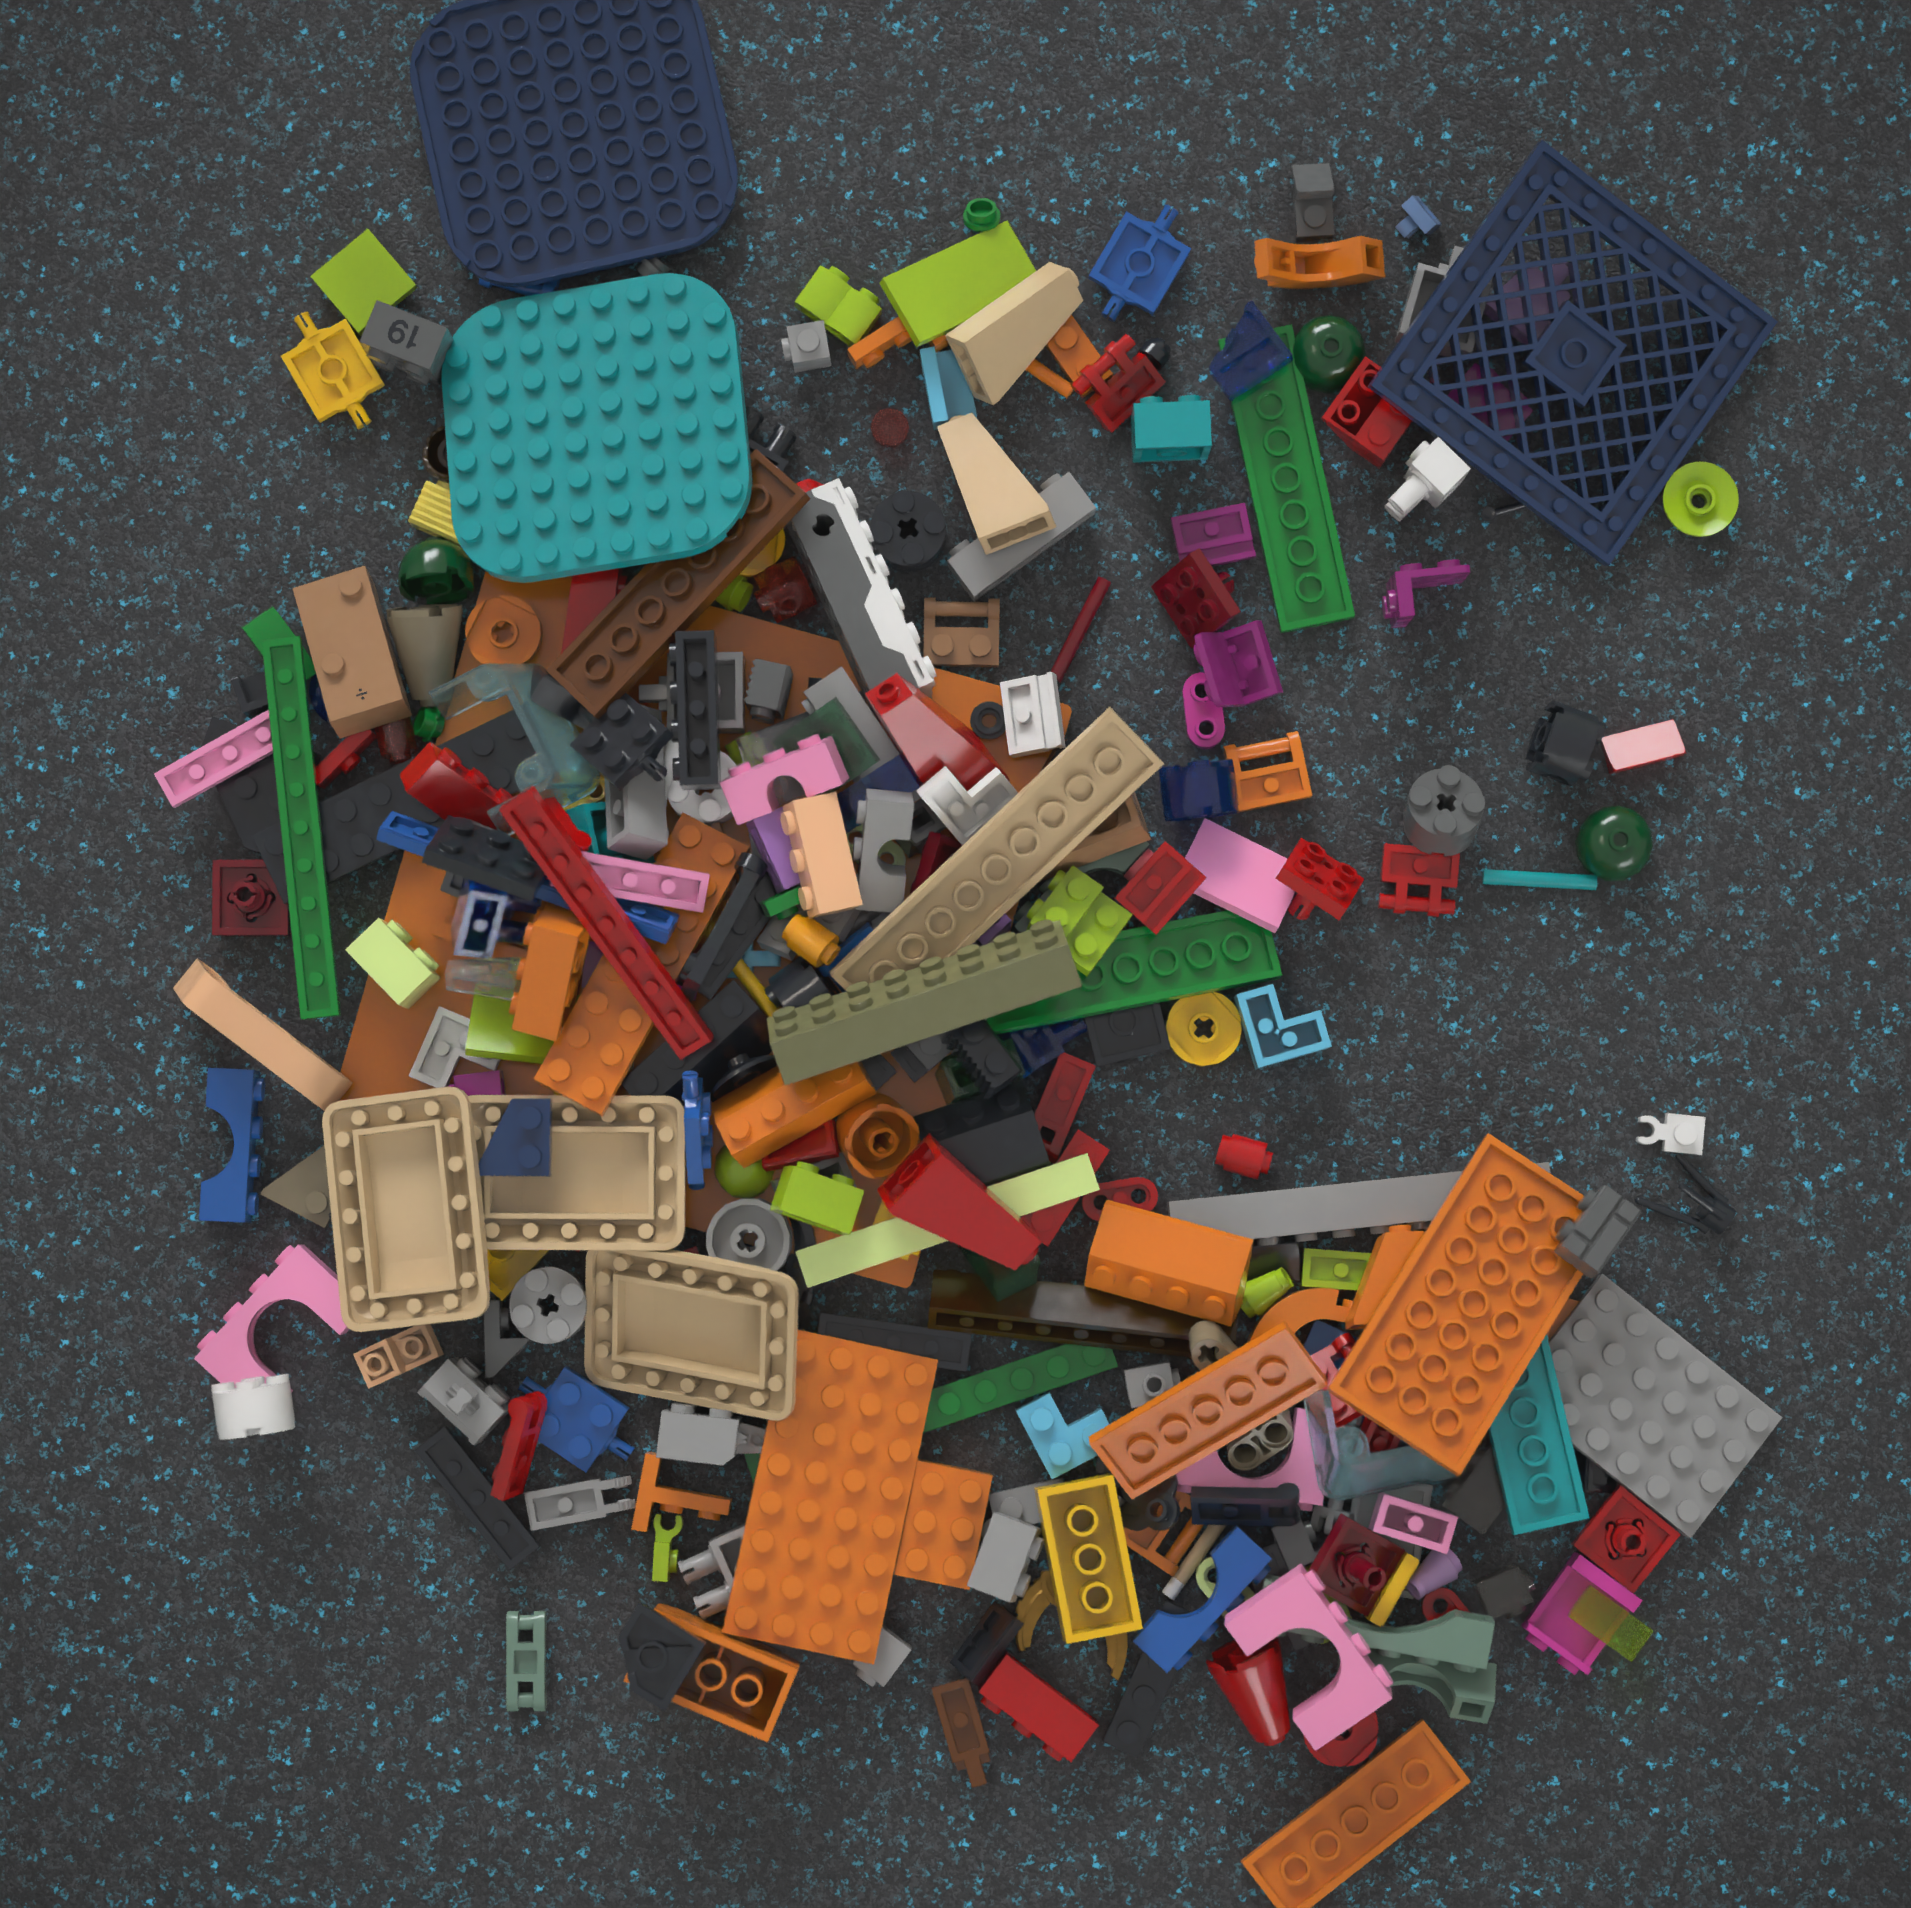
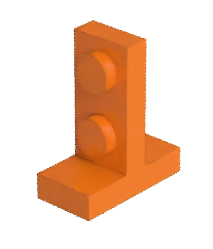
M898 316L847 349L848 357L856 369L862 365L869 368L885 357L884 351L895 344L898 348L903 347L911 342L912 339ZM945 335L928 342L931 347H935L936 353L948 346V340Z
M654 1452L645 1453L631 1530L647 1532L650 1529L654 1502L661 1503L660 1510L682 1514L683 1508L698 1510L697 1517L720 1521L721 1514L729 1515L732 1498L658 1485L662 1458H657Z

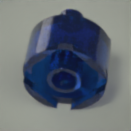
M1233 759L1213 761L1211 763L1210 760L1188 762V766L1185 767L1175 765L1158 769L1165 822L1187 821L1192 818L1202 817L1212 818L1239 812Z

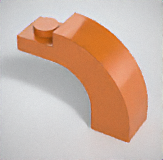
M1357 236L1323 244H1292L1270 238L1254 241V264L1257 270V278L1267 280L1270 287L1288 289L1328 288L1360 284L1385 278L1382 240Z
M1309 1288L1290 1293L1280 1298L1259 1317L1250 1332L1247 1343L1284 1321L1294 1334L1303 1325L1318 1319H1330L1345 1323L1353 1301L1343 1299L1342 1306L1336 1305L1339 1290L1330 1288Z

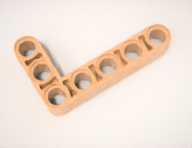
M197 958L173 987L182 1003L322 1110L325 1111L331 1103L339 1101L353 1084L337 1069L234 992L217 972Z

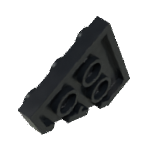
M212 716L202 746L235 729L239 725ZM313 752L314 763L316 767L318 765L321 755L319 753ZM273 754L215 785L244 847L258 853L260 852L251 835L280 822Z

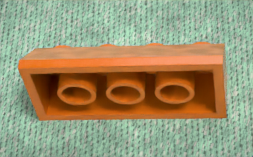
M861 1060L788 1085L784 1084L777 1065L711 1103L715 1124L731 1156L743 1168H746L878 1093Z
M1106 1200L1090 1249L1084 1286L1231 1327L1243 1303L1254 1239Z

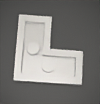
M944 766L916 790L962 846L1018 794L1017 790L997 767L970 790L966 791L949 769Z
M439 1006L409 1077L435 1088L448 1087L460 1057L493 1071L497 1069L501 1059L466 1056L465 1047L470 1019Z

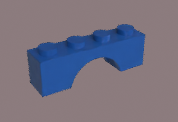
M208 1068L206 1106L220 1113L230 1125L234 1138V1149L232 1157L223 1171L215 1177L201 1182L200 1221L251 1223L252 1215H257L259 1196L257 1192H253L254 1177H259L261 1170L260 1154H255L256 1139H261L263 1133L262 1116H257L258 1101H263L265 1096V1079L260 1078V1071Z
M1237 1525L1210 1552L1216 1568V1584L1208 1601L1199 1609L1186 1614H1170L1157 1610L1142 1626L1143 1629L1138 1630L1132 1637L1133 1642L1166 1673L1172 1667L1177 1671L1180 1670L1193 1655L1189 1649L1198 1639L1205 1642L1219 1627L1215 1622L1216 1619L1225 1610L1229 1613L1238 1607L1245 1598L1241 1592L1249 1583L1259 1584L1271 1570L1267 1564L1272 1558Z

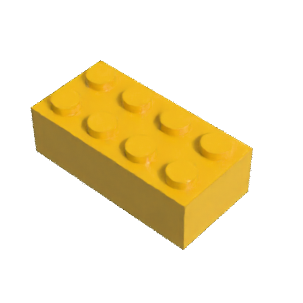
M1107 1473L1034 1488L1063 1641L1069 1644L1143 1629L1114 1476Z

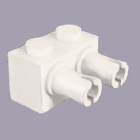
M1439 437L1431 444L1426 440L1423 441L1409 456V460L1405 463L1409 467L1404 476L1406 482L1388 499L1389 502L1384 506L1387 512L1399 522L1422 499L1427 500L1436 509L1462 483L1471 469Z

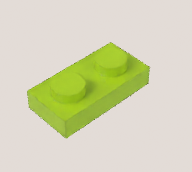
M1303 1248L1301 1286L1357 1291L1371 1253Z

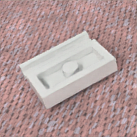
M1047 672L1046 675H1033L1000 682L1009 755L1012 758L1047 752L1049 749L1066 748L1056 674Z

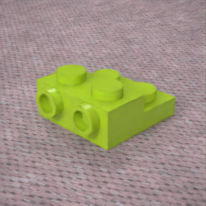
M1072 865L1067 873L1060 869L1048 886L1052 893L1044 902L1038 898L1026 915L1031 920L1026 931L1030 930L1033 924L1042 920H1052V922L1060 920L1075 967L1081 973L1088 976L1133 914L1103 894L1102 890L1104 887Z

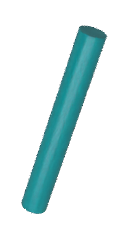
M1483 869L1482 884L1596 890L1597 876Z

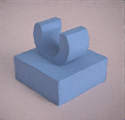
M1412 195L1401 205L1408 213V216L1395 227L1404 238L1407 237L1409 239L1419 229L1424 234L1431 235L1442 224L1419 196Z

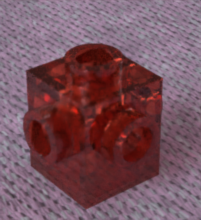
M794 556L781 563L768 566L764 571L753 576L760 589L753 592L762 612L770 610L776 623L792 618L799 614V612L817 604L806 577Z

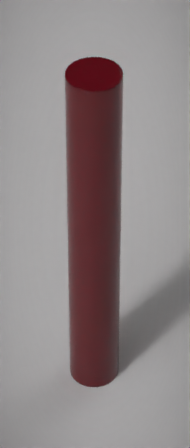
M1098 576L1050 670V672L1056 674L1057 683L1062 682L1111 585L1110 581Z

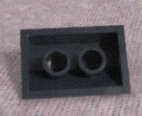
M1022 1080L1009 1084L989 1099L983 1098L984 1093L913 1116L919 1128L921 1141L928 1134L932 1135L986 1186L1050 1165Z

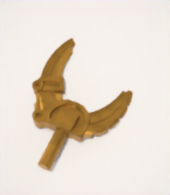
M1042 1570L1040 1577L1033 1580L1034 1584L1028 1585L1024 1597L1018 1601L1015 1613L1018 1614L1017 1618L1024 1623L1015 1636L1019 1651H1025V1647H1030L1033 1630L1046 1607L1050 1603L1056 1606L1050 1570ZM1127 1632L1105 1636L1107 1664L1112 1668L1110 1675L1117 1680L1121 1676L1126 1660L1128 1647Z

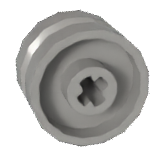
M741 1198L725 1204L713 1216L706 1233V1249L710 1257L778 1271L786 1263L792 1250L793 1232L787 1217L769 1211L772 1203L762 1198ZM753 1232L758 1238L754 1242L755 1246H746L743 1242V1237L746 1233L750 1234Z

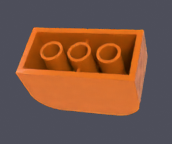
M657 1604L654 1608L655 1611L707 1642L671 1702L768 1742L800 1663L794 1658L753 1639L722 1633V1626L706 1619L702 1620L701 1617L666 1604ZM627 1673L624 1682L629 1683Z

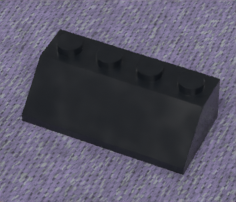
M733 979L698 1011V1014L714 1035L709 1043L680 1060L668 1042L665 1041L624 1078L621 1085L631 1096L675 1097L685 1108V1102L682 1100V1073L696 1071L698 1078H703L704 1092H711L712 1103L718 1099L714 1098L712 1089L717 1081L730 1070L727 1063L731 1059L743 1053H747L749 1058L769 1055L772 1052L768 1032V1017Z

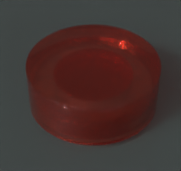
M887 408L879 411L874 416L871 423V432L874 440L879 445L893 448L901 445L906 440L909 425L907 418L901 411Z

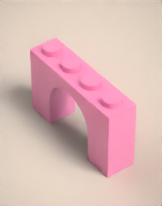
M289 1245L275 1260L278 1267L269 1277L264 1273L249 1288V1291L252 1293L251 1297L243 1305L237 1302L224 1315L223 1319L227 1323L216 1334L213 1330L210 1331L197 1345L200 1352L194 1359L220 1383L234 1382L235 1385V1383L241 1382V1379L264 1376L266 1383V1377L276 1375L262 1362L256 1352L254 1329L263 1311L280 1300L290 1299L299 1301L311 1308L339 1335L348 1332L349 1328L344 1324L341 1316L337 1274L305 1245H297L295 1248Z
M1295 1407L1292 1422L1293 1439L1289 1444L1284 1460L1275 1470L1259 1477L1237 1475L1223 1464L1216 1450L1176 1474L1178 1479L1177 1491L1191 1493V1486L1277 1488L1283 1483H1293L1299 1488L1300 1500L1298 1506L1300 1510L1312 1511L1313 1504L1323 1506L1333 1432L1329 1433L1316 1410Z
M1299 1564L1226 1614L1224 1625L1246 1656H1249L1281 1633L1295 1628H1308L1318 1631L1335 1645L1341 1660L1337 1674L1327 1686L1293 1708V1721L1316 1751L1392 1699V1689L1390 1686L1394 1682L1382 1664L1375 1666L1367 1654L1371 1650L1364 1638L1358 1632L1353 1635L1345 1625L1348 1618L1341 1606L1336 1601L1330 1604L1322 1591L1326 1588L1313 1569L1307 1572L1304 1566Z

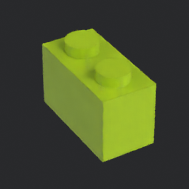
M798 1161L796 1166H784L769 1211L838 1235H851L864 1194V1190L853 1187L855 1180L838 1174H833L830 1179L818 1174L819 1167Z

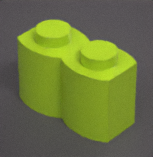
M820 265L795 300V308L814 322L824 320L825 329L851 347L866 337L882 315V308L878 305L880 299L863 287L860 291L847 284L850 280L849 277L838 268L831 266L828 270Z

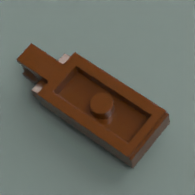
M965 1677L932 1687V1693L951 1759L955 1763L957 1771L967 1769L972 1788L987 1784L982 1764L991 1761L989 1757L990 1750L969 1679Z

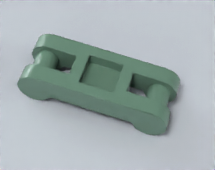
M507 1611V1712H517L520 1708L546 1711V1611H534V1615H520V1611ZM520 1630H533V1641H519ZM519 1682H533V1692H520Z

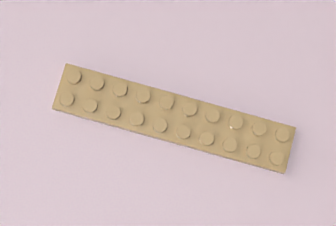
M1109 707L829 971L831 977L846 990L850 985L857 982L866 981L869 984L881 980L885 974L893 970L904 969L908 971L920 967L921 962L932 957L944 959L956 955V952L962 947L972 945L1164 763L1118 714Z

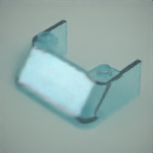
M486 663L428 692L445 720L483 701L490 702L507 695L536 753L523 760L515 771V781L521 793L533 785L543 799L555 796L562 808L591 794L598 787L600 773L570 746L580 735L576 725L532 702L530 699L533 669L535 666L546 669L542 665L536 663ZM511 799L487 811L497 829L507 833L509 836L515 832L499 809Z
M1320 1389L1304 1399L1317 1483L1320 1491L1326 1497L1335 1500H1346L1456 1477L1410 1445L1370 1453L1367 1437L1359 1428L1353 1426L1335 1427L1329 1390Z

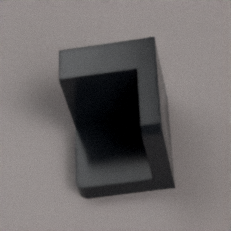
M265 671L241 679L239 676L230 678L244 715L251 719L269 710Z

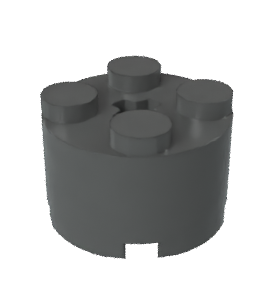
M1445 765L1440 769H1434L1421 775L1412 785L1404 809L1403 826L1408 840L1417 849L1428 854L1435 852L1444 853V856H1452L1464 851L1473 842L1484 812L1485 799L1481 789L1472 778L1451 765Z

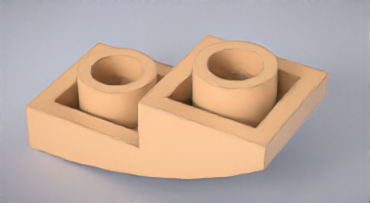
M431 1324L413 1326L353 1355L369 1389L444 1355Z

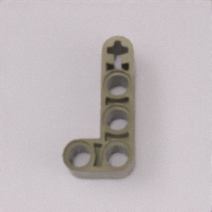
M1209 1320L1200 1321L1190 1329L1191 1358L1200 1371L1238 1349L1223 1329L1215 1322ZM1289 1409L1284 1410L1226 1444L1230 1464L1239 1470H1250L1287 1447L1293 1439V1427ZM1273 1423L1281 1424L1280 1426L1274 1428L1268 1427L1270 1424ZM1241 1444H1250V1446L1246 1448L1237 1447Z

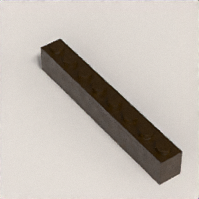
M934 1269L927 1329L1191 1357L1190 1329L1196 1323L1207 1320L1090 1287L1074 1285L1070 1282L1054 1283L1037 1281L1033 1278L1018 1279L999 1277L995 1274L981 1275L963 1273L953 1269L945 1271ZM1237 1316L1231 1327L1216 1323L1235 1344Z

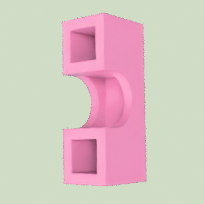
M819 734L797 742L799 746L797 750L786 753L784 748H780L763 755L764 762L751 767L749 761L728 769L727 771L730 776L721 781L720 785L737 825L771 813L780 806L774 792V783L778 776L788 775L797 779L801 783L807 798L844 784L849 779V776L833 737L830 736L821 740Z

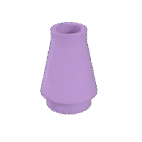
M1450 1549L1447 1554L1431 1550L1411 1576L1406 1589L1414 1598L1420 1600L1426 1594L1456 1580L1458 1573L1462 1570L1460 1560Z

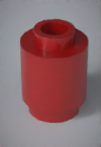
M1233 1133L1232 1137L1222 1136L1215 1164L1224 1166L1223 1170L1258 1180L1260 1173L1268 1174L1273 1153L1266 1151L1268 1143Z

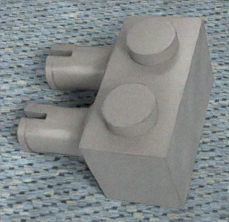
M994 1512L967 1586L1007 1602H1015L1017 1596L1024 1597L1031 1579V1575L1026 1574L1030 1560L1036 1561L1044 1544V1539L1039 1537L1042 1528L1000 1512Z
M745 1523L711 1538L708 1550L684 1561L677 1562L681 1573L694 1568L693 1571L683 1576L687 1585L715 1571L723 1573L725 1578L724 1585L698 1597H693L697 1608L707 1603L710 1604L699 1610L702 1620L727 1609Z

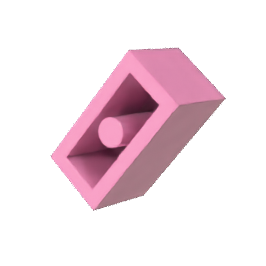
M1379 1491L1368 1528L1380 1534L1447 1554L1458 1516Z

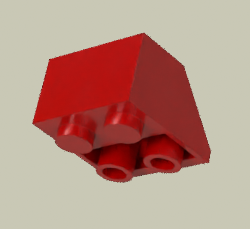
M1365 356L1321 419L1350 449L1380 469L1413 421L1368 388V385L1381 367Z

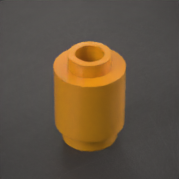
M800 913L790 920L782 933V939L787 942V947L816 968L823 964L829 966L836 959L841 949L837 945L839 936L814 918L809 919L808 916L804 917Z

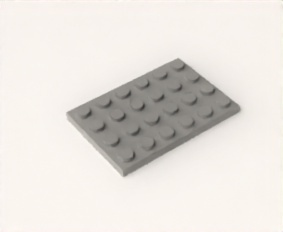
M1599 1274L1579 1300L1580 1302L1549 1340L1573 1447L1592 1460L1594 1464L1684 1536L1691 1538L1783 1417L1604 1274Z

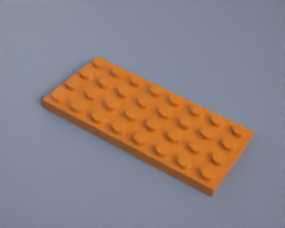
M1489 1133L1485 1135L1326 1391L1455 1476L1461 1475L1583 1275L1574 1265L1569 1264L1558 1256L1554 1250L1560 1243L1555 1238L1560 1228L1568 1219L1574 1223L1581 1213V1210L1576 1206L1584 1195Z
M797 1329L795 1407L793 1412L783 1420H767L722 1633L874 1664L937 1369V1359Z

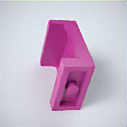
M1574 1552L1521 1627L1529 1632L1525 1638L1543 1652L1549 1646L1560 1655L1556 1662L1572 1674L1576 1675L1580 1669L1589 1675L1592 1670L1590 1668L1591 1664L1630 1611L1634 1613L1642 1600L1583 1556Z

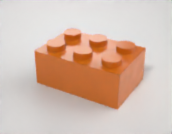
M548 902L543 910H537L534 922L528 923L523 939V945L529 946L527 957L521 958L516 973V979L521 981L520 991L513 994L509 1007V1014L514 1015L512 1030L552 1041H557L561 1035L564 1023L577 1002L590 935L572 910Z
M917 1459L894 1575L970 1590L967 1584L977 1557L993 1477L991 1473Z

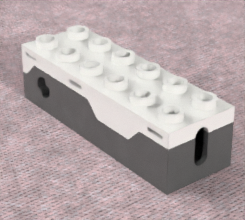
M839 478L826 484L819 483L813 479H806L796 483L811 499L786 524V527L870 710L878 722H881L865 693L896 673L932 699V688L936 686L934 681L936 677L935 669L928 656L922 658L920 655L918 644L921 643L918 632L913 622L906 624L904 620L905 617L902 610L905 609V605L898 589L894 588L891 590L889 587L887 576L890 574L884 558L881 554L875 556L873 553L874 550L871 542L874 541L867 522L865 520L859 522L856 511L858 503L850 487L844 489Z

